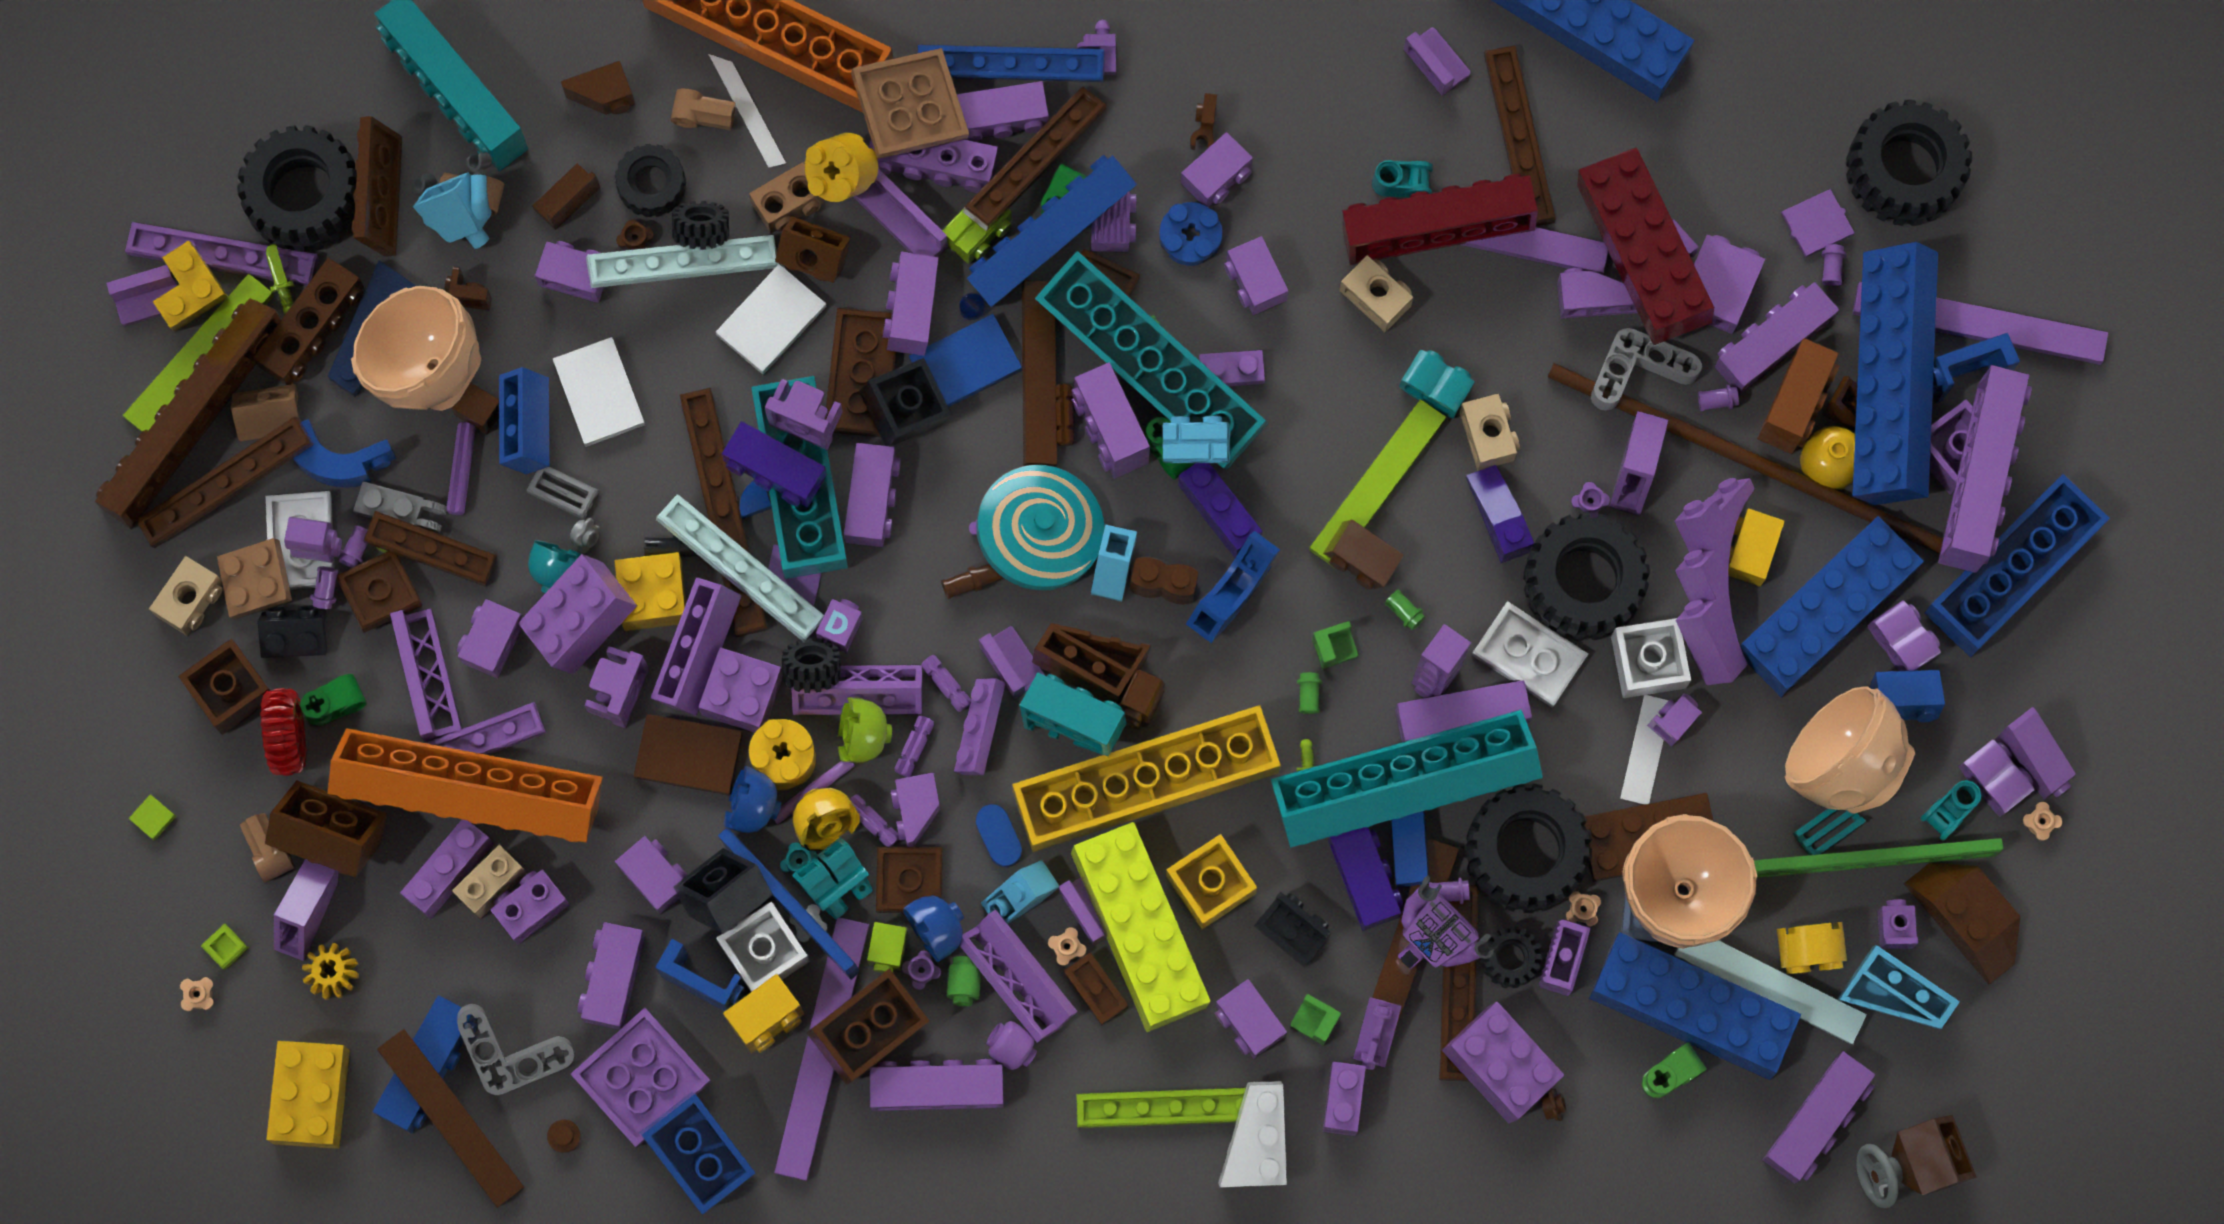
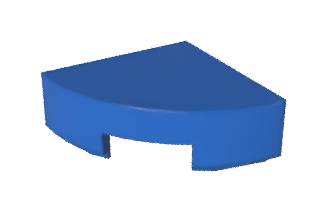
M753 481L745 488L740 499L742 519L772 509L766 490L757 486Z

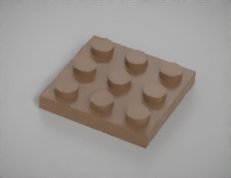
M942 48L852 68L851 76L877 159L968 138L969 131Z

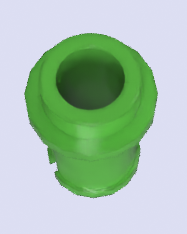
M1399 589L1392 593L1384 603L1404 622L1403 626L1405 628L1409 627L1411 630H1414L1425 619V616L1422 614L1423 610L1421 608L1417 609Z
M1300 673V679L1297 680V684L1300 685L1299 712L1303 714L1320 713L1319 685H1322V680L1319 679L1318 673Z

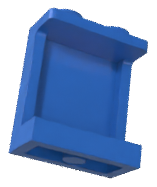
M2005 333L1936 357L1933 372V397L1935 402L1938 403L1944 400L1954 386L1953 378L1985 367L1989 369L1991 365L2014 370L2020 360L2009 334Z
M673 939L669 942L655 967L663 979L724 1012L747 996V992L744 991L746 985L742 977L736 973L728 987L722 989L683 968L689 954L683 944Z

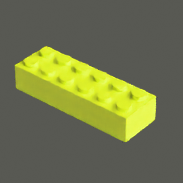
M1131 822L1074 845L1071 856L1146 1032L1206 1009L1211 1002L1135 823Z

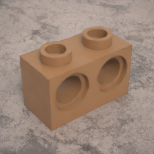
M803 162L749 193L752 206L770 234L777 230L782 232L792 216L799 218L804 214L805 216L812 215L824 203V199L814 196L810 192L805 197L794 195V192L799 188L808 189L805 164ZM772 204L783 206L782 210L778 213L767 211V208Z

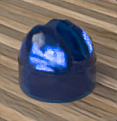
M966 294L959 303L960 313L968 320L979 319L985 311L984 300L978 294ZM971 300L979 307V309L976 311L966 301Z

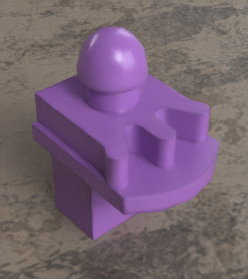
M1102 19L1095 25L1097 34H1085L1083 42L1077 44V49H1104V75H1116L1115 34H1109L1110 24Z

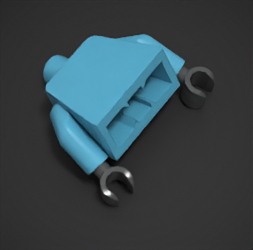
M487 152L480 153L479 155L473 154L467 158V167L474 171V175H470L467 172L437 184L435 175L427 173L422 174L421 178L413 181V190L416 193H421L413 208L423 218L424 224L435 230L446 242L451 243L466 237L472 247L478 249L489 240V236L482 228L491 216L487 196V176L483 175V170L489 169L492 163L491 156Z

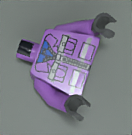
M1424 877L1420 887L1405 903L1401 922L1404 927L1403 936L1410 944L1398 955L1401 961L1408 968L1412 969L1424 957L1435 968L1440 965L1451 967L1466 964L1479 958H1490L1499 948L1498 946L1490 948L1486 945L1491 935L1485 934L1478 942H1475L1479 939L1478 931L1439 893L1442 886L1439 884L1437 888H1431L1427 885L1430 877Z

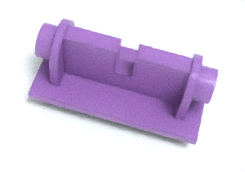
M1372 997L1369 998L1353 1058L1363 1061L1362 1065L1366 1066V1069L1373 1070L1375 1065L1385 1068L1401 1005Z

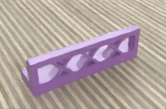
M879 168L877 178L868 190L853 197L909 253L938 257L948 248L947 235Z
M432 609L405 615L403 610L390 613L420 736L426 742L461 730L462 727ZM427 619L429 630L423 640H420L411 634L409 623ZM430 638H432L433 646L427 644ZM414 642L420 644L417 650H415ZM424 648L436 654L437 660L430 671L420 666L418 662V657ZM438 667L440 670L441 677L435 674ZM421 671L427 674L424 681L422 679ZM432 678L443 683L444 691L438 701L426 695L425 689ZM446 698L449 707L443 705V702ZM428 701L435 705L432 711H430ZM439 708L451 714L453 726L435 730L433 718Z
M922 665L840 666L841 677L848 679L838 681L836 685L831 684V689L826 690L822 687V692L816 693L815 689H811L810 693H805L804 689L798 692L794 690V686L791 688L793 715H841L844 703H849L848 697L870 700L881 707L885 714H922ZM869 677H879V678H880V679L877 680V681H869V680H867ZM915 677V681H901L900 678Z
M997 910L989 913L976 927L962 935L959 946L1037 1043L1059 1030L1078 1012ZM976 937L984 947V951L977 949L971 942V939ZM993 965L1000 967L1004 972V977L994 971ZM1013 990L1020 992L1024 997V1002L1019 1001L1014 996ZM1033 1015L1039 1017L1047 1028L1042 1030L1034 1021Z

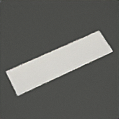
M1644 695L1620 799L1644 805L1650 802L1664 740L1647 725L1656 715L1662 718L1658 712L1669 700Z

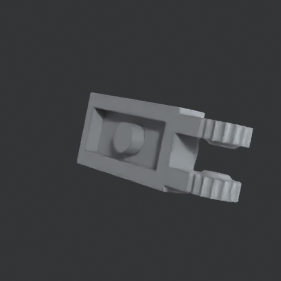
M363 481L353 512L356 515L372 519L374 512L377 511L438 534L441 531V525L435 521L420 519L423 510L438 515H446L447 506L425 500L423 497Z

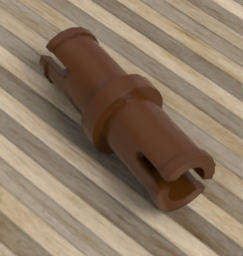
M986 564L978 568L971 566L967 568V572L941 580V584L947 599H951L956 595L971 590L978 592L982 590V586L1003 579V577L990 564Z

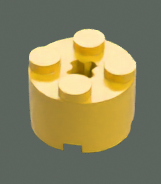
M842 133L821 140L809 147L806 151L805 175L810 193L826 201L840 202L867 191L878 175V159L873 148H869L863 142L865 139L855 133Z
M788 719L768 720L754 733L750 741L749 758L752 767L767 775L774 782L777 790H788L803 784L810 778L815 769L816 752L812 738L808 731L795 721ZM787 749L789 757L783 756L781 760H778L776 753Z
M1843 922L1833 923L1834 929H1832V923L1788 928V934H1786V928L1777 929L1781 968H1786L1787 974L1811 972L1810 965L1819 964V971L1844 968L1843 962L1847 961Z

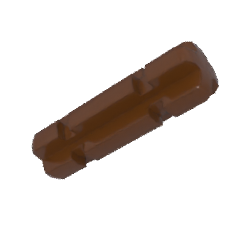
M1059 384L1055 387L1056 400H1058L1056 402V426L1059 429L1057 431V444L1059 446H1071L1074 444V430H1071L1074 428L1073 402L1071 401L1073 395L1070 384Z

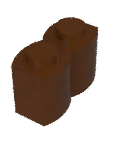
M1140 557L1135 559L1130 590L1146 598L1162 596L1167 601L1175 604L1193 603L1197 586L1198 571L1184 564L1166 565L1155 558Z
M1142 670L1135 671L1119 705L1123 712H1125L1127 726L1138 730L1141 726L1148 727L1164 693L1165 683L1160 678Z

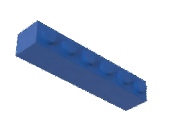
M1102 155L1090 166L1093 170L1091 174L1085 179L1080 175L1077 176L1066 186V189L1069 191L1060 200L1056 195L1041 207L1044 213L1034 220L1030 216L1017 227L1020 233L1015 238L1010 240L1006 236L993 247L996 254L987 261L984 257H981L969 268L972 274L967 279L990 307L998 303L1138 185L1114 155L1110 158Z

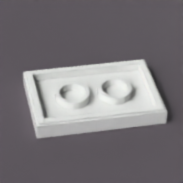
M778 264L716 331V335L764 375L827 306L823 300Z
M612 337L553 358L585 447L645 426Z
M321 491L265 496L267 540L272 538L280 540L290 590L315 588L317 567L326 566L335 569L334 561L329 563L292 557L290 550L285 547L284 539L289 517L330 522L333 530L331 492Z
M1508 601L1472 653L1473 657L1510 681L1524 680L1526 691L1551 708L1554 707L1588 655L1587 652Z

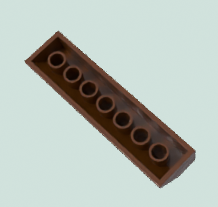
M251 298L245 304L241 303L237 306L231 316L232 322L226 329L222 328L218 331L212 341L213 347L207 354L203 353L199 356L193 365L194 371L187 380H181L176 386L174 398L168 405L164 404L157 411L154 417L156 421L149 431L145 429L138 436L135 442L136 448L130 456L125 455L119 461L115 469L117 473L111 481L107 480L99 487L96 493L98 498L95 502L102 510L132 530L137 523L136 519L144 514L232 398V394L238 390L257 365L253 357L281 321L277 312L271 307Z

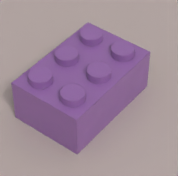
M1110 362L1074 377V389L1071 390L1074 398L1071 400L1078 416L1084 415L1087 424L1085 431L1092 444L1097 442L1100 452L1098 458L1104 471L1110 470L1115 479L1149 464L1150 446Z
M581 554L518 624L551 667L574 674L637 605L603 562Z
M1498 1001L1486 1007L1442 1049L1445 1055L1508 1124L1524 1115L1564 1076L1560 1069Z

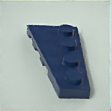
M380 260L375 267L327 376L330 381L353 397H356L363 388L359 379L353 373L351 361L354 354V342L362 323L376 306L389 298L391 294L406 287L412 288L416 286Z

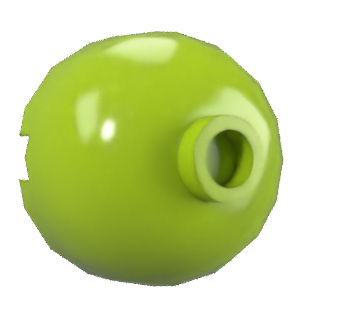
M848 697L849 703H844L839 722L838 736L843 737L844 747L838 746L839 757L842 762L865 763L875 759L882 752L884 744L891 742L892 725L887 724L885 713L874 702L862 698Z

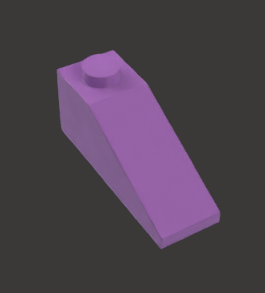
M1570 268L1559 275L1557 288L1561 319L1638 313L1622 282L1594 271H1583L1582 268Z

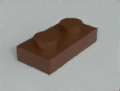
M1091 952L1064 970V974L1101 1026L1128 1008L1127 1002Z

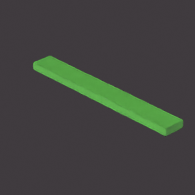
M2002 838L1763 859L1754 860L1757 878L1996 857L2002 852L2003 843Z

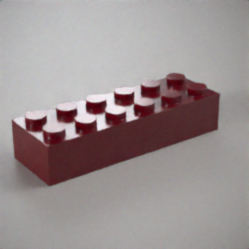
M1635 147L1579 169L1577 182L1579 191L1653 346L1712 323L1715 307L1638 148Z
M1511 174L1504 177L1503 180L1496 182L1479 180L1474 182L1472 186L1460 188L1457 185L1443 188L1441 192L1429 194L1427 191L1411 194L1410 198L1397 200L1396 197L1384 198L1379 201V204L1368 206L1365 203L1353 204L1347 210H1342L1343 234L1349 264H1359L1367 255L1374 261L1375 259H1386L1465 244L1471 241L1535 231L1538 210L1530 175L1522 176V174Z

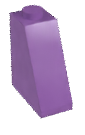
M1637 411L1609 507L1640 516L1655 475L1668 424L1667 419Z
M2034 707L2008 725L1995 738L1997 743L2001 742L2009 749L2012 754L2011 760L2018 769L2021 767L2030 774L2033 779L2032 786L2044 800L2052 793L2058 798L2072 787L2068 781L2076 773Z
M307 859L304 860L274 913V950L302 961L305 960L338 884L337 870L311 863Z

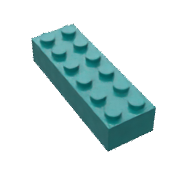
M391 0L374 13L378 21V25L375 28L382 36L380 38L382 43L391 53L394 51L401 59V65L410 76L415 74L420 81L419 86L429 98L434 96L439 104V110L448 121L454 120L459 127L457 130L468 144L473 142L478 150V155L484 152L489 153L492 159L491 164L500 172L528 150L520 126L412 0Z
M814 376L787 380L790 390L795 381H800L817 388ZM780 382L752 386L758 430L825 466L827 473L826 478L808 508L800 503L798 507L789 504L781 498L782 493L773 488L769 491L784 578L790 579L847 569L848 564L828 450L769 425L765 406L769 397L774 396Z

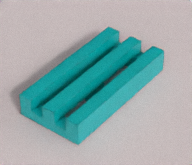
M1826 809L1795 831L1793 835L1808 855H1819L1866 822L1865 819L1860 817L1858 813L1853 814L1846 810L1845 813L1806 840L1803 834L1837 811V809ZM1849 817L1853 819L1854 822L1820 847L1815 850L1812 848L1811 845Z

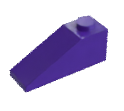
M1494 465L1466 475L1500 563L1529 554L1534 541L1523 514L1497 466Z

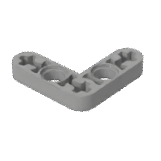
M1624 328L1618 331L1592 390L1591 400L1594 406L1600 410L1608 411L1614 409L1619 403L1634 365L1680 384H1692L1701 372V360L1695 354L1666 342L1653 346L1649 335L1635 329ZM1626 340L1632 342L1630 348L1624 347ZM1641 346H1645L1643 354H1638ZM1654 350L1660 351L1664 355L1665 360L1663 362H1655L1649 357V352ZM1674 358L1673 366H1668L1671 359ZM1613 363L1620 364L1625 369V373L1623 375H1615L1609 370V365ZM1684 364L1690 366L1688 373L1682 371ZM1609 383L1614 386L1609 398L1606 399L1602 395Z
M468 1004L462 1007L457 1014L458 1029L483 1087L490 1094H504L568 1067L574 1059L571 1042L565 1037L560 1036L552 1037L505 1057L488 1016L481 1006ZM468 1014H472L474 1018L481 1017L477 1020L480 1034L476 1036L471 1024H464L467 1021ZM481 1042H489L494 1046V1051L488 1057H480L475 1052L476 1046ZM559 1046L561 1050H566L564 1058L558 1059L557 1056H551L554 1054L553 1048ZM540 1052H544L545 1058L549 1057L546 1059L548 1065L543 1067L542 1058L539 1055ZM532 1058L538 1063L537 1068L532 1073H523L518 1068L521 1060ZM495 1063L497 1073L503 1076V1083L499 1085L495 1081L489 1082L492 1079L489 1065Z

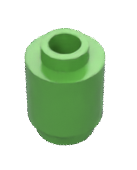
M957 956L953 958V964L949 965L947 998L953 1000V1004L957 1006H972L973 1001L980 999L981 972L968 956Z

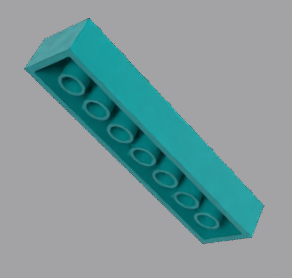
M1078 251L1035 297L1041 305L1106 363L1110 362L1112 368L1170 421L1171 417L1183 416L1190 417V423L1203 422V417L1221 416L1222 422H1228L1230 424V463H1218L1223 469L1227 470L1269 424L1268 421Z
M1521 709L1272 778L1271 783L1291 848L1323 838L1338 836L1363 827H1370L1388 820L1399 819L1417 812L1432 810L1457 801H1464L1482 794L1497 792L1511 786L1526 784L1543 778L1537 747Z

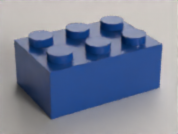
M693 1092L639 1132L701 1214H704L755 1174V1171Z

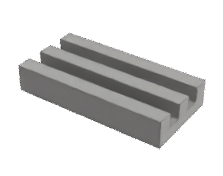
M551 467L536 471L526 490L528 494L583 520L587 516V511L591 509L594 498L599 494L597 489ZM543 474H547L588 494L586 499L543 479ZM537 485H541V486H543V487H545V488H547V489H549V490H551V491H553V492H555V493H557V494H559V495H562V496H564V497H566V498H568V499H570V500H572V501H574V502H576V503H578V504H580V505H582V506H581V508L575 507V506H573V505H571V504H569V503H567V502H565V501H563V500H561V499H559V498H557V497H554V496H552V495H550V494H548V493H546V492H544V491H542V490H540V489H538V488H536V487H537Z

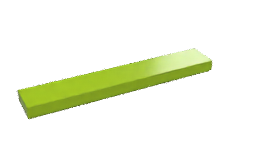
M248 274L122 416L141 432L145 429L149 431L156 421L154 417L157 411L164 404L168 405L174 398L176 386L181 380H187L194 371L193 365L199 356L203 353L207 354L213 347L212 341L218 331L222 328L226 329L232 322L231 316L237 306L241 303L245 304L249 298L267 305L274 297L273 292L271 293L267 287Z
M1420 399L1309 547V551L1331 565L1329 563L1330 558L1323 553L1342 522L1352 519L1364 528L1368 525L1445 422L1446 416Z
M1246 1088L1076 1094L1077 1128L1236 1123Z

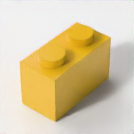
M1749 508L1743 517L1739 516L1734 530V535H1737L1734 546L1730 548L1729 576L1761 587L1766 579L1785 521Z

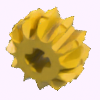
M332 943L329 953L324 945H319L320 955L317 957L314 953L309 952L307 956L313 963L302 965L304 971L311 973L303 978V982L305 984H313L310 992L314 995L322 991V997L325 1000H329L332 990L337 998H342L343 992L341 988L343 986L350 991L354 988L348 982V979L359 978V973L350 970L358 965V961L355 958L348 959L351 951L347 948L339 952V945L336 943ZM328 966L334 968L337 972L336 975L333 977L327 975L324 971L325 968Z

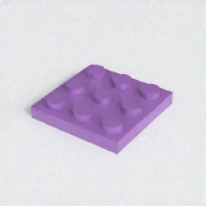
M646 1008L641 1010L571 1073L572 1077L636 1148L645 1142L639 1133L688 1094L693 1092L697 1095L711 1083V1080Z

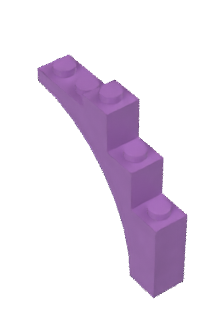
M1729 478L1718 485L1719 489L1704 502L1695 500L1685 505L1684 511L1675 520L1689 551L1675 572L1690 601L1675 621L1706 685L1733 682L1747 666L1732 619L1728 567L1736 522L1745 502L1755 490L1750 478L1741 480Z

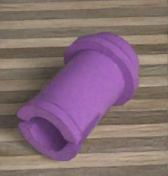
M1826 245L1825 250L1821 254L1824 257L1822 283L1828 286L1842 285L1843 259L1847 257V253L1842 245Z
M1727 384L1722 389L1698 391L1700 411L1728 407L1731 410L1733 406L1739 405L1736 386L1730 387Z
M354 526L344 550L340 552L339 562L350 568L363 563L361 557L368 545L364 543L367 529L361 526Z
M319 566L317 567L314 594L310 595V599L313 600L312 605L314 607L331 609L332 603L336 602L334 590L338 570L332 567Z
M1458 878V881L1429 882V887L1437 888L1439 884L1442 886L1439 893L1448 902L1460 901V904H1463L1464 900H1470L1468 881H1462V878Z

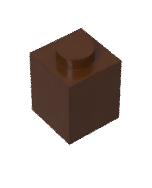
M470 382L461 399L451 409L456 417L464 422L472 423L476 429L487 435L499 418V399Z

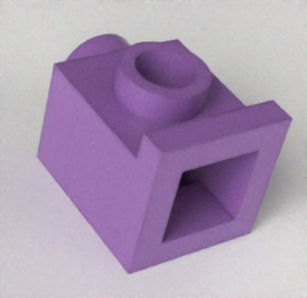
M1683 693L1676 702L1670 699L1658 712L1662 718L1656 715L1647 726L1672 746L1702 712L1697 708V702L1688 694Z
M1902 899L1886 901L1887 906H1882L1877 910L1880 948H1914L1918 944L1915 906H1906V900ZM1895 917L1903 918L1904 927H1897L1895 925Z

